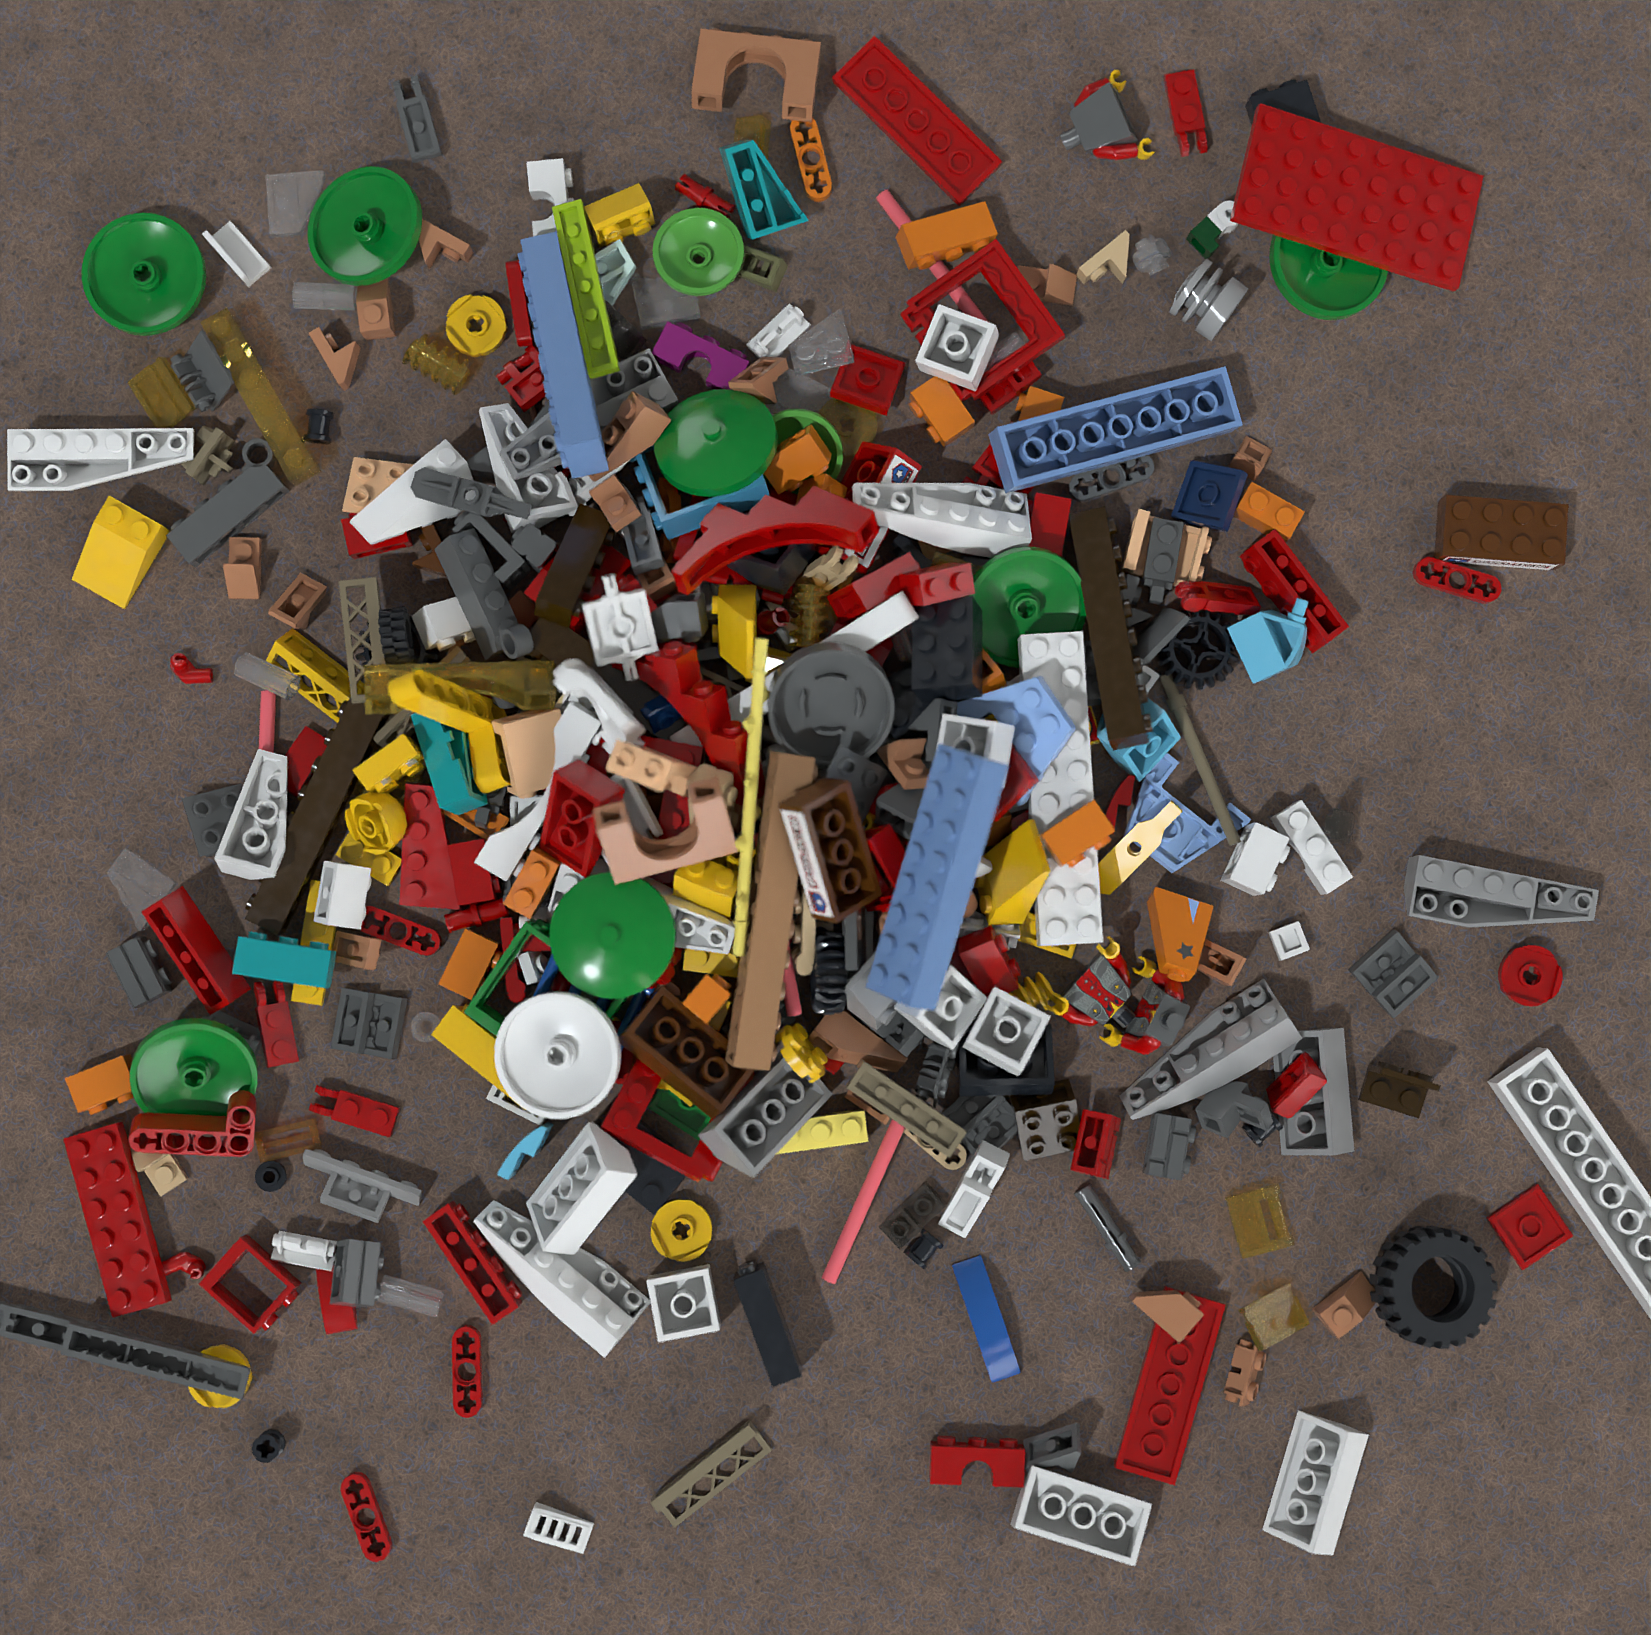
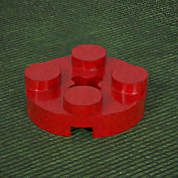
M1524 945L1513 948L1504 956L1499 966L1498 980L1500 989L1516 1004L1522 1006L1542 1005L1556 996L1561 988L1563 980L1561 966H1558L1552 952L1544 947ZM1529 967L1534 968L1533 973L1538 975L1537 980H1531L1530 984H1527L1526 978L1523 977V972L1528 971Z

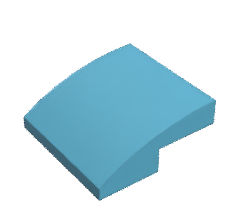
M547 1122L527 1135L508 1155L497 1175L507 1180L515 1176L525 1154L534 1157L540 1153L553 1124Z

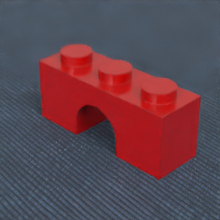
M938 1436L937 1441H930V1484L961 1485L964 1467L972 1461H982L991 1468V1483L993 1487L1024 1488L1025 1448L1023 1444H1018L1017 1439L1000 1438L999 1443H987L986 1438L969 1437L968 1442H956V1437Z

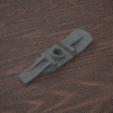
M426 467L415 472L410 487L417 498L485 517L504 513L528 520L532 509V504L505 497L495 486L441 473ZM474 490L476 492L475 498L473 500H466V493Z

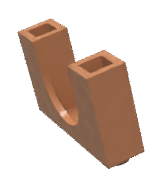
M716 28L710 30L700 29L691 91L692 109L722 112L726 82L731 73L745 64L762 63L777 70L785 82L782 100V119L812 122L821 42H815L810 39H788L778 35L762 36L753 35L749 32H727Z
M718 776L687 784L694 818L684 832L670 839L653 840L636 832L632 826L625 801L593 809L597 832L615 884L738 852L734 844L735 836Z

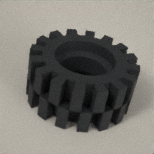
M402 606L380 609L378 612L379 634L386 664L413 662V632L411 631L412 626L409 621L410 617L407 608Z

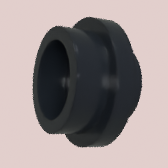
M277 1161L262 1163L255 1173L256 1184L266 1192L279 1190L287 1179L284 1166ZM267 1171H272L275 1174L273 1182L266 1180L265 1174Z

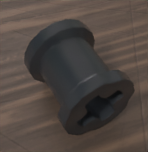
M307 409L306 415L309 416L308 431L304 435L303 440L309 443L331 444L329 425L330 419L334 418V413L323 409Z
M1272 1113L1273 1123L1267 1131L1251 1124H1244L1241 1127L1259 1148L1263 1146V1141L1274 1131L1283 1129Z
M923 1228L920 1231L921 1236L910 1249L906 1248L903 1252L925 1270L927 1261L937 1249H942L944 1245Z
M277 1430L263 1432L252 1444V1454L256 1460L262 1463H269L279 1456L285 1448L284 1436ZM267 1440L270 1441L271 1447H275L271 1452H267V1446L263 1445Z

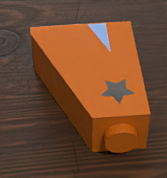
M1155 886L1148 897L1147 906L1159 972L1167 974V977L1171 980L1189 982L1197 971L1214 906Z

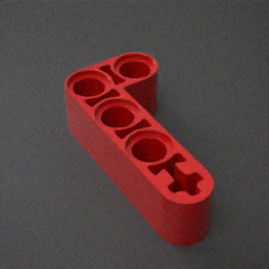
M245 1090L233 1093L228 1101L227 1116L140 1113L132 1119L128 1139L129 1145L133 1150L141 1153L226 1157L246 1156L252 1151L254 1145L256 1098L252 1093ZM243 1108V1109H246V1110H248V1111L240 1112V1111H237L236 1109ZM177 1132V1133H180V1134H182V1135L175 1136V1135H172L171 1133ZM211 1134L213 1137H205L203 1135ZM241 1135V1136H244L245 1138L239 1139V1138H236L235 1136Z

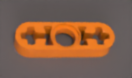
M813 117L812 122L792 120L790 134L805 193L814 202L825 201L831 194L832 182L817 123ZM800 123H805L806 127H812L808 130L810 143L804 144L802 133L796 132L799 129ZM808 151H814L820 157L819 162L814 166H808L802 160L803 155ZM818 172L820 184H826L823 187V193L817 194L816 189H810L814 186L813 174L806 176L805 173Z

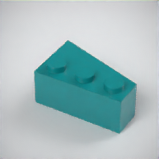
M747 138L719 147L747 238L753 240L809 221L754 140Z
M412 714L411 719L439 808L459 816L487 805V794L480 792L474 781L468 734L420 714Z
M249 931L248 937L238 936L232 974L320 988H331L337 951L328 950L329 944L310 941V946L298 945V939L279 936V941L267 939L268 934Z

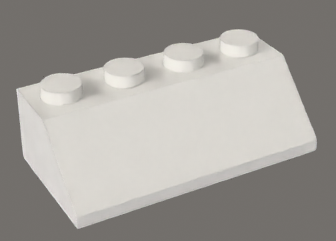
M587 1123L526 1202L542 1251L574 1255L637 1176L629 1151L595 1123Z
M1298 1410L1262 1530L1310 1553L1333 1555L1369 1435L1347 1425Z
M1031 1466L1024 1482V1488H1021L1010 1525L1038 1536L1135 1566L1152 1504Z

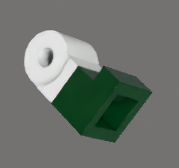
M1228 200L1219 204L1189 232L1186 240L1204 259H1209L1219 247L1216 240L1224 233L1232 232L1237 227L1238 223L1230 221L1234 201Z

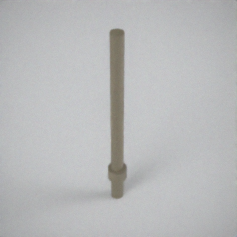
M1163 675L1160 677V680L1168 697L1166 703L1170 712H1174L1229 846L1240 843V837L1185 707L1188 705L1184 695L1179 694L1176 684L1173 683L1172 675Z

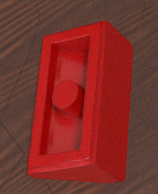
M1304 1051L1266 1089L1272 1112L1286 1118L1293 1117L1327 1083L1325 1075L1309 1053Z

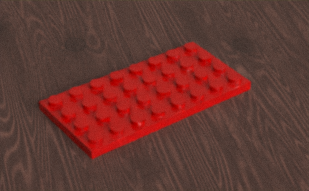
M1260 103L1255 110L1230 221L1454 292L1460 286L1484 176Z

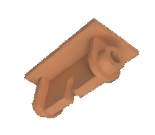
M1240 1339V1343L1236 1344L1231 1362L1232 1366L1242 1369L1241 1373L1229 1371L1224 1393H1226L1225 1400L1237 1403L1238 1398H1240L1239 1406H1247L1250 1404V1401L1255 1400L1259 1384L1255 1383L1258 1371L1263 1370L1267 1357L1266 1353L1263 1352L1265 1345L1257 1344L1254 1345V1348H1251L1253 1342L1245 1339Z

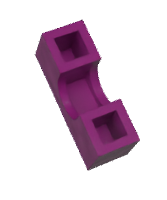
M667 321L652 351L656 361L680 373L689 359L695 357L704 358L711 365L710 373L706 379L707 387L712 390H732L729 388L728 382L750 366L749 361L746 360L747 356L736 349L731 348L730 351L719 347L720 343L710 336L704 335L701 338L693 334V330L681 322L673 324Z

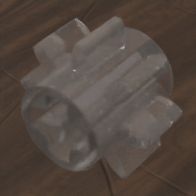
M1151 235L1135 244L1138 251L1133 254V261L1141 272L1145 273L1148 271L1152 276L1169 266L1165 260L1170 258L1171 251L1168 244L1162 238L1155 239Z

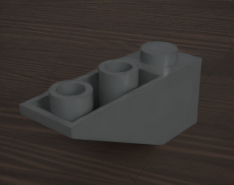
M704 592L690 593L689 595L683 593L673 594L657 604L658 608L650 613L657 644L676 638H682L683 642H694L699 640L709 629Z

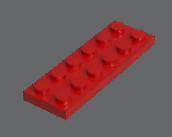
M875 35L832 77V82L959 207L1002 165L1003 161Z
M123 1121L64 1138L65 1148L112 1318L172 1301Z
M1164 1286L1163 1291H1164V1290H1177V1289ZM1177 1290L1182 1296L1185 1294L1184 1291ZM1194 1294L1191 1295L1201 1303L1197 1309L1204 1315L1180 1343L1154 1321L1114 1462V1467L1174 1486L1226 1306L1224 1303Z

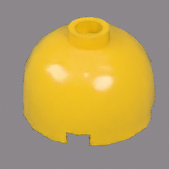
M377 791L367 792L357 796L348 803L350 808L345 810L346 825L355 841L361 839L367 845L363 849L368 853L375 855L383 854L392 849L403 838L407 827L406 814L401 803L390 794L385 792L378 793Z

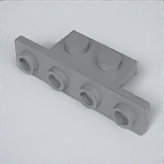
M305 1149L303 1153L304 1165L330 1174L320 1197V1203L379 1223L390 1196L417 1206L421 1202L422 1191L409 1181L402 1180L397 1182L389 1179V1176L381 1171L372 1170L370 1172L361 1169L353 1161L333 1159L330 1154L323 1150L315 1149L311 1151Z

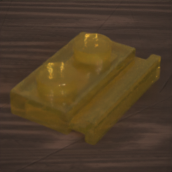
M158 357L156 362L145 367L127 382L156 428H173L187 416L186 414L197 409L165 357Z
M1291 1283L1284 1284L1238 1309L1239 1313H1243L1246 1319L1244 1323L1258 1351L1271 1347L1310 1324L1297 1296H1294L1290 1289L1292 1287Z

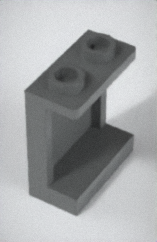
M464 511L454 521L456 526L452 531L455 534L475 528L476 533H480L507 561L494 574L509 591L532 571L521 556L481 515Z

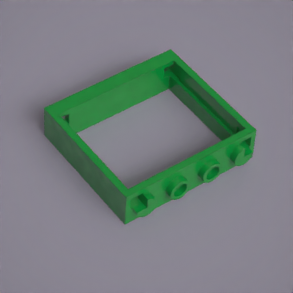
M532 918L525 921L464 1011L466 1015L496 1036L506 1018L486 1003L532 935H535L550 946V924L539 918L537 920ZM628 997L615 998L605 1014L611 1022Z

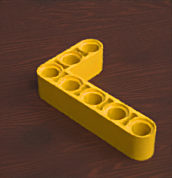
M421 669L413 670L389 681L388 692L396 705L468 734L473 777L480 792L488 794L511 785L501 735L494 733L492 720L507 717L504 709L497 707L490 698Z

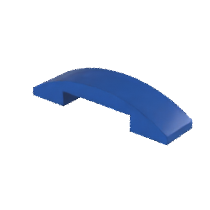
M981 1255L952 1264L991 1383L1020 1374L1018 1362Z

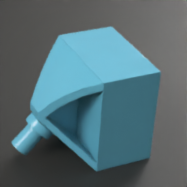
M1297 598L1292 612H1288L1287 616L1271 609L1256 613L1227 627L1253 684L1298 665L1307 638L1306 617H1304V613L1309 601Z
M1149 698L1148 703H1143L1145 714L1150 713L1153 724V732H1148L1150 743L1113 751L1108 742L1104 714H1102L1097 728V737L1113 761L1127 773L1134 775L1135 779L1139 782L1181 738L1165 710Z

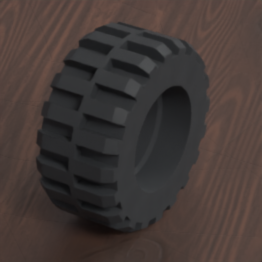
M1436 1226L1410 1227L1408 1232L1400 1231L1395 1234V1242H1386L1381 1247V1250L1384 1252L1383 1256H1376L1372 1264L1377 1266L1376 1274H1370L1369 1283L1375 1284V1291H1371L1370 1296L1372 1302L1379 1304V1307L1375 1309L1378 1317L1386 1320L1385 1326L1391 1332L1399 1334L1400 1338L1428 1348L1449 1349L1450 1345L1458 1347L1465 1344L1466 1336L1474 1339L1480 1333L1478 1326L1480 1324H1488L1491 1319L1487 1315L1489 1308L1495 1309L1497 1302L1496 1299H1492L1493 1291H1498L1497 1281L1491 1279V1274L1495 1273V1269L1492 1263L1484 1261L1487 1258V1253L1484 1249L1475 1246V1241L1469 1236L1461 1235L1460 1232ZM1439 1257L1444 1259L1451 1268L1454 1276V1293L1449 1304L1441 1312L1433 1316H1426L1417 1309L1413 1301L1411 1292L1412 1280L1421 1264L1430 1258Z

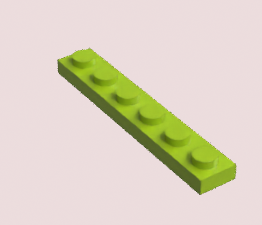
M581 199L553 206V216L588 375L593 379L619 372L620 366L584 204Z

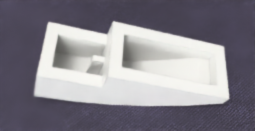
M982 1140L954 1190L938 1225L966 1238L989 1200L994 1186L1005 1170L1010 1153Z

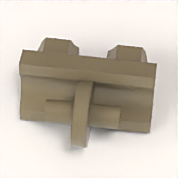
M202 426L196 435V440L203 444L197 455L194 453L193 460L180 464L186 469L185 473L205 486L210 477L216 478L222 469L229 474L231 473L233 468L226 463L233 454L229 450L235 441L217 427L213 430Z

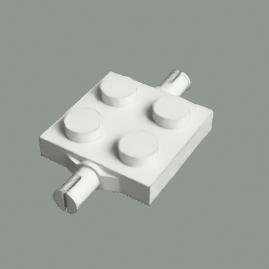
M609 574V577L605 575L602 579L606 595L598 600L582 603L595 663L597 666L613 662L622 663L626 677L625 680L630 681L632 678L635 680L639 676L634 660H637L644 654L658 651L646 593L643 588L630 592H619L615 574Z

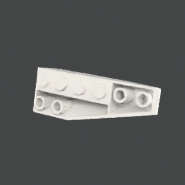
M193 428L7 429L8 491H73L194 459Z
M854 483L852 486L853 502L874 510L878 524L934 546L993 558L1010 549L1028 547L1032 540L1027 494L1013 491L1005 494L1004 489L973 483Z
M598 858L590 876L611 872L607 862ZM563 863L560 864L546 914L549 917L553 916L555 908L564 894L576 883L585 879ZM647 876L641 878L654 886L666 899L671 908L676 925L675 947L729 954L734 940L735 924L716 912L672 895L673 888Z
M495 1200L473 1221L493 1249L523 1284L557 1318L604 1358L651 1303L650 1299L605 1261L580 1247L574 1255L542 1251L533 1221Z

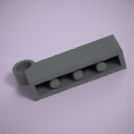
M261 438L249 440L242 450V457L246 463L241 470L242 474L234 480L229 479L218 488V493L210 500L207 498L199 502L194 508L195 512L187 519L181 518L176 521L170 528L171 532L166 535L186 561L195 568L229 541V537L236 536L290 491L271 469L276 462L277 456L275 449L266 440ZM257 447H266L268 450L267 459L260 464L252 463V451Z
M475 528L448 536L434 550L485 660L502 654L515 659L531 653L533 650L531 633L525 625L518 623L501 584L494 574L495 571Z

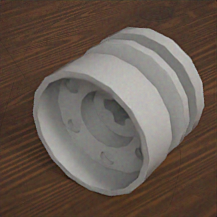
M1205 259L1200 266L1192 270L1175 294V299L1169 312L1176 316L1183 306L1187 307L1188 311L1181 321L1186 323L1197 314L1200 316L1195 331L1209 341H1212L1249 288L1234 277L1229 279L1223 286L1219 285L1218 281L1223 269L1219 267L1212 277L1209 278L1206 273L1213 262Z

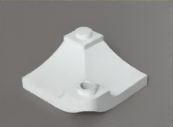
M569 659L552 672L556 677L552 682L564 695L570 692L578 698L584 696L591 701L603 728L599 733L605 740L602 746L610 755L616 740L642 746L645 744L640 736L646 729L632 715L634 712L593 668L578 659Z

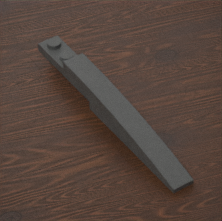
M0 1301V1336L58 1350L61 1351L60 1354L238 1399H243L251 1370L250 1367L88 1320L20 1303L15 1305Z

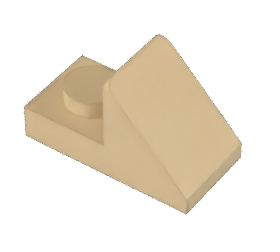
M1125 230L1080 266L1076 274L1083 284L1090 279L1096 282L1108 271L1105 268L1107 266L1123 284L1127 272L1130 234Z
M130 1146L137 1172L144 1171L160 1197L189 1179L173 1154L141 1153L133 1150Z

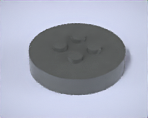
M823 642L807 646L795 652L778 668L769 686L770 695L767 699V711L770 727L776 741L786 753L815 758V764L820 769L829 768L839 745L865 759L868 758L884 742L893 723L894 698L884 670L868 653L849 644Z

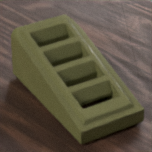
M744 245L743 264L737 277L777 292L788 265L783 258ZM748 256H751L752 259L747 271L742 270ZM761 260L764 263L759 272V275H756L754 273L759 264V261ZM771 265H773L768 278H766Z

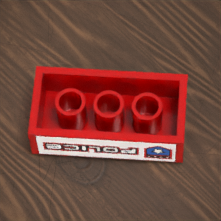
M862 441L841 481V484L847 487L845 499L853 502L852 486L854 483H915L922 466L897 448ZM878 524L879 533L862 553L841 547L843 549L842 556L839 559L841 564L843 565L849 556L854 555L859 558L858 565L854 571L866 574L874 563L875 555L882 542L887 538L890 528ZM825 544L816 546L815 554L819 557L824 554L827 555L830 549L835 546Z

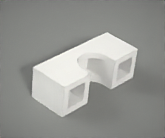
M563 158L527 162L529 192L532 200L546 199L555 206L574 201V198H568V187H573L571 168L566 169ZM553 213L545 220L532 221L533 237L557 232Z
M1302 800L1294 802L1270 818L1279 833L1290 838L1287 844H1290L1301 857L1305 865L1304 871L1320 895L1330 893L1353 878Z

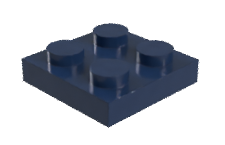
M1191 460L1171 517L1180 522L1228 532L1248 474L1239 469Z

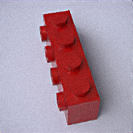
M1276 529L1239 556L1247 572L1256 578L1262 586L1263 593L1274 602L1280 613L1287 616L1288 612H1292L1297 598L1309 601L1304 613V617H1306L1305 625L1307 627L1305 647L1312 654L1349 627Z
M181 886L141 911L210 1015L229 1005L251 989L243 975L232 974L233 960L184 886Z
M453 1200L422 1222L490 1323L494 1325L523 1303L520 1299L523 1295L517 1284L513 1280L509 1282L503 1274L505 1267L498 1256H491L485 1246L488 1242L479 1229L474 1231L468 1222L470 1215L461 1203L457 1205Z

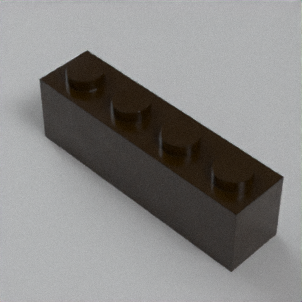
M579 503L537 595L534 615L566 627H570L574 616L580 617L583 610L582 603H585L582 597L584 593L590 594L596 576H593L594 570H601L606 557V553L603 550L605 546L611 547L616 535V531L612 528L602 511Z

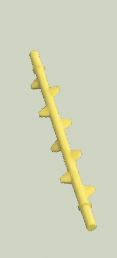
M755 639L753 670H751L753 679L750 715L743 722V727L748 731L749 735L744 783L742 832L734 843L735 847L740 851L735 920H733V924H735L734 956H745L747 926L750 925L748 912L755 821L762 814L756 801L763 704L770 695V691L765 686V676L768 674V671H766L768 639Z

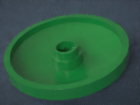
M362 167L341 175L322 192L310 215L308 244L315 262L330 277L347 285H371L390 277L410 258L420 238L422 208L418 196L402 177L386 168Z
M153 213L128 214L105 225L90 242L82 263L83 289L92 308L114 328L133 335L149 336L161 334L182 324L197 308L206 284L205 261L196 241L175 221Z
M1273 235L1271 240L1269 261L1276 286L1292 306L1311 317L1323 320H1339L1353 316L1371 304L1385 284L1388 274L1386 270Z
M717 389L691 396L675 406L667 414L671 419L670 423L654 443L656 460L663 476L669 483L691 495L714 497L739 491L757 480L767 470L775 456L778 435L770 411L760 400L741 391Z
M1018 547L1004 551L990 559L973 577L975 594L966 596H973L983 611L982 648L992 660L1009 667L1019 668L1017 639L1020 635L1078 632L1082 630L1086 618L1081 578L1063 557L1050 550L1038 547Z
M611 872L589 876L572 886L556 906L550 924V947L553 958L561 973L578 989L601 998L628 997L650 987L667 969L676 946L674 916L662 894L654 886L641 878L615 884Z
M203 1018L179 1019L153 1030L137 1047L130 1069L131 1091L136 1103L144 1113L227 1116L230 1096L241 1090L249 1091L255 1095L258 1082L256 1057L247 1041L232 1028L217 1021ZM243 1108L236 1109L237 1111H240V1112H245V1111H246V1109H243Z

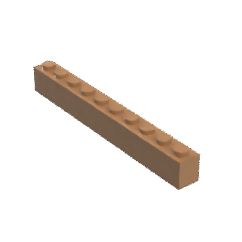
M770 751L750 888L748 912L750 925L747 926L746 954L740 957L725 1060L733 1067L770 1070L771 1062H774L776 1058L777 1048L774 1043L775 1031H778L781 1025V1014L778 1012L780 1000L784 999L786 985L783 981L784 969L789 967L790 952L787 950L789 938L793 937L795 923L792 919L793 907H796L799 902V890L796 888L799 872L778 804L815 782L818 772L817 764H815V758L806 755Z

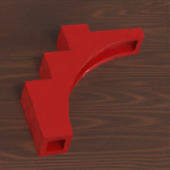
M815 486L799 500L796 507L766 494L758 504L752 507L748 515L717 503L699 524L703 534L702 537L697 539L687 554L676 563L672 569V574L678 591L689 595L705 579L722 567L746 555L772 547L818 543L840 546L862 553L879 533L875 512Z
M673 641L665 644L663 649L658 648V651L644 654L637 660H634L639 679L649 684L665 697L683 716L700 740L712 766L716 767V770L721 769L733 773V787L737 789V797L734 803L743 805L749 733L743 727V723L731 719L726 688L712 684L710 681H702L696 647ZM611 663L613 668L624 671L622 663ZM761 756L759 759L757 799L764 795L766 785Z

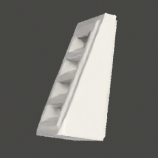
M536 1502L523 1536L583 1554L594 1523ZM540 1517H547L543 1529H536ZM553 1519L558 1521L554 1535L548 1533ZM564 1524H571L566 1539L561 1538L560 1535ZM576 1527L583 1528L578 1542H572Z

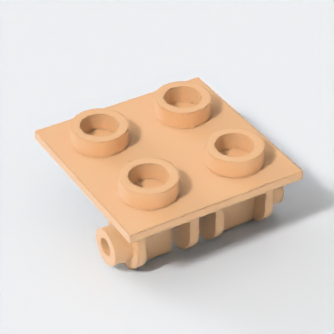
M354 457L342 511L358 514L414 464Z

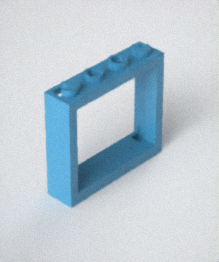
M654 445L630 459L631 462L637 461L639 466L634 467V471L639 484L646 483L647 489L642 490L648 508L655 506L656 511L651 513L657 531L663 529L667 540L699 529V524L704 516L717 503L738 512H744L758 504L765 494L770 496L762 474L753 483L739 491L715 496L667 514L644 454L654 450Z

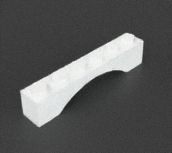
M574 700L568 704L553 729L556 744L553 771L577 759L587 763L590 756L585 753L591 743L597 746L602 738L599 733L603 728L598 715ZM552 777L543 797L526 817L510 827L494 832L488 838L475 860L476 864L506 882L512 875L515 877L519 875L525 863V860L522 859L528 849L532 850L541 840L542 835L538 832L544 823Z

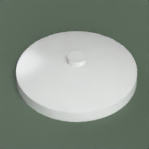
M547 992L524 1001L510 1012L498 1032L494 1058L500 1082L509 1096L518 1105L541 1117L564 1119L589 1111L606 1097L619 1073L621 1051L614 1026L606 1014L594 1003L572 993Z

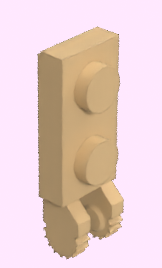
M839 546L832 547L827 555L824 554L807 565L795 583L821 596L845 581L847 576L856 569L859 558L851 555L842 565L839 559L842 556L843 549Z
M798 884L799 902L796 907H793L794 914L797 913V924L795 925L792 937L793 943L797 945L791 950L795 971L800 976H808L813 971L812 968H814L815 919L811 916L803 886Z

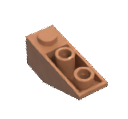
M634 391L622 402L615 416L601 433L609 471L588 475L592 481L596 482L654 445L671 421L659 404Z
M845 1008L842 1013L824 1015L807 1038L814 1047L821 1048L830 1059L857 1065L862 1059L875 1069L896 1073L908 1060L891 1044L878 1037L877 1033L871 1028L862 1025L854 1019L852 1014Z

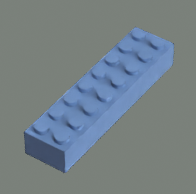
M557 232L520 239L523 252L517 253L521 271L524 274V278H522L526 296L529 299L528 309L531 321L534 324L533 334L536 346L539 349L538 359L541 371L544 374L545 381H543L546 397L549 399L550 407L548 409L552 425L555 429L554 439L557 451L560 453L563 468L569 467L573 479L609 471L591 381L587 372Z
M1225 366L999 426L988 435L1006 494L1231 433L1243 424Z
M938 744L866 988L911 1008L936 1009L1009 765L963 749Z

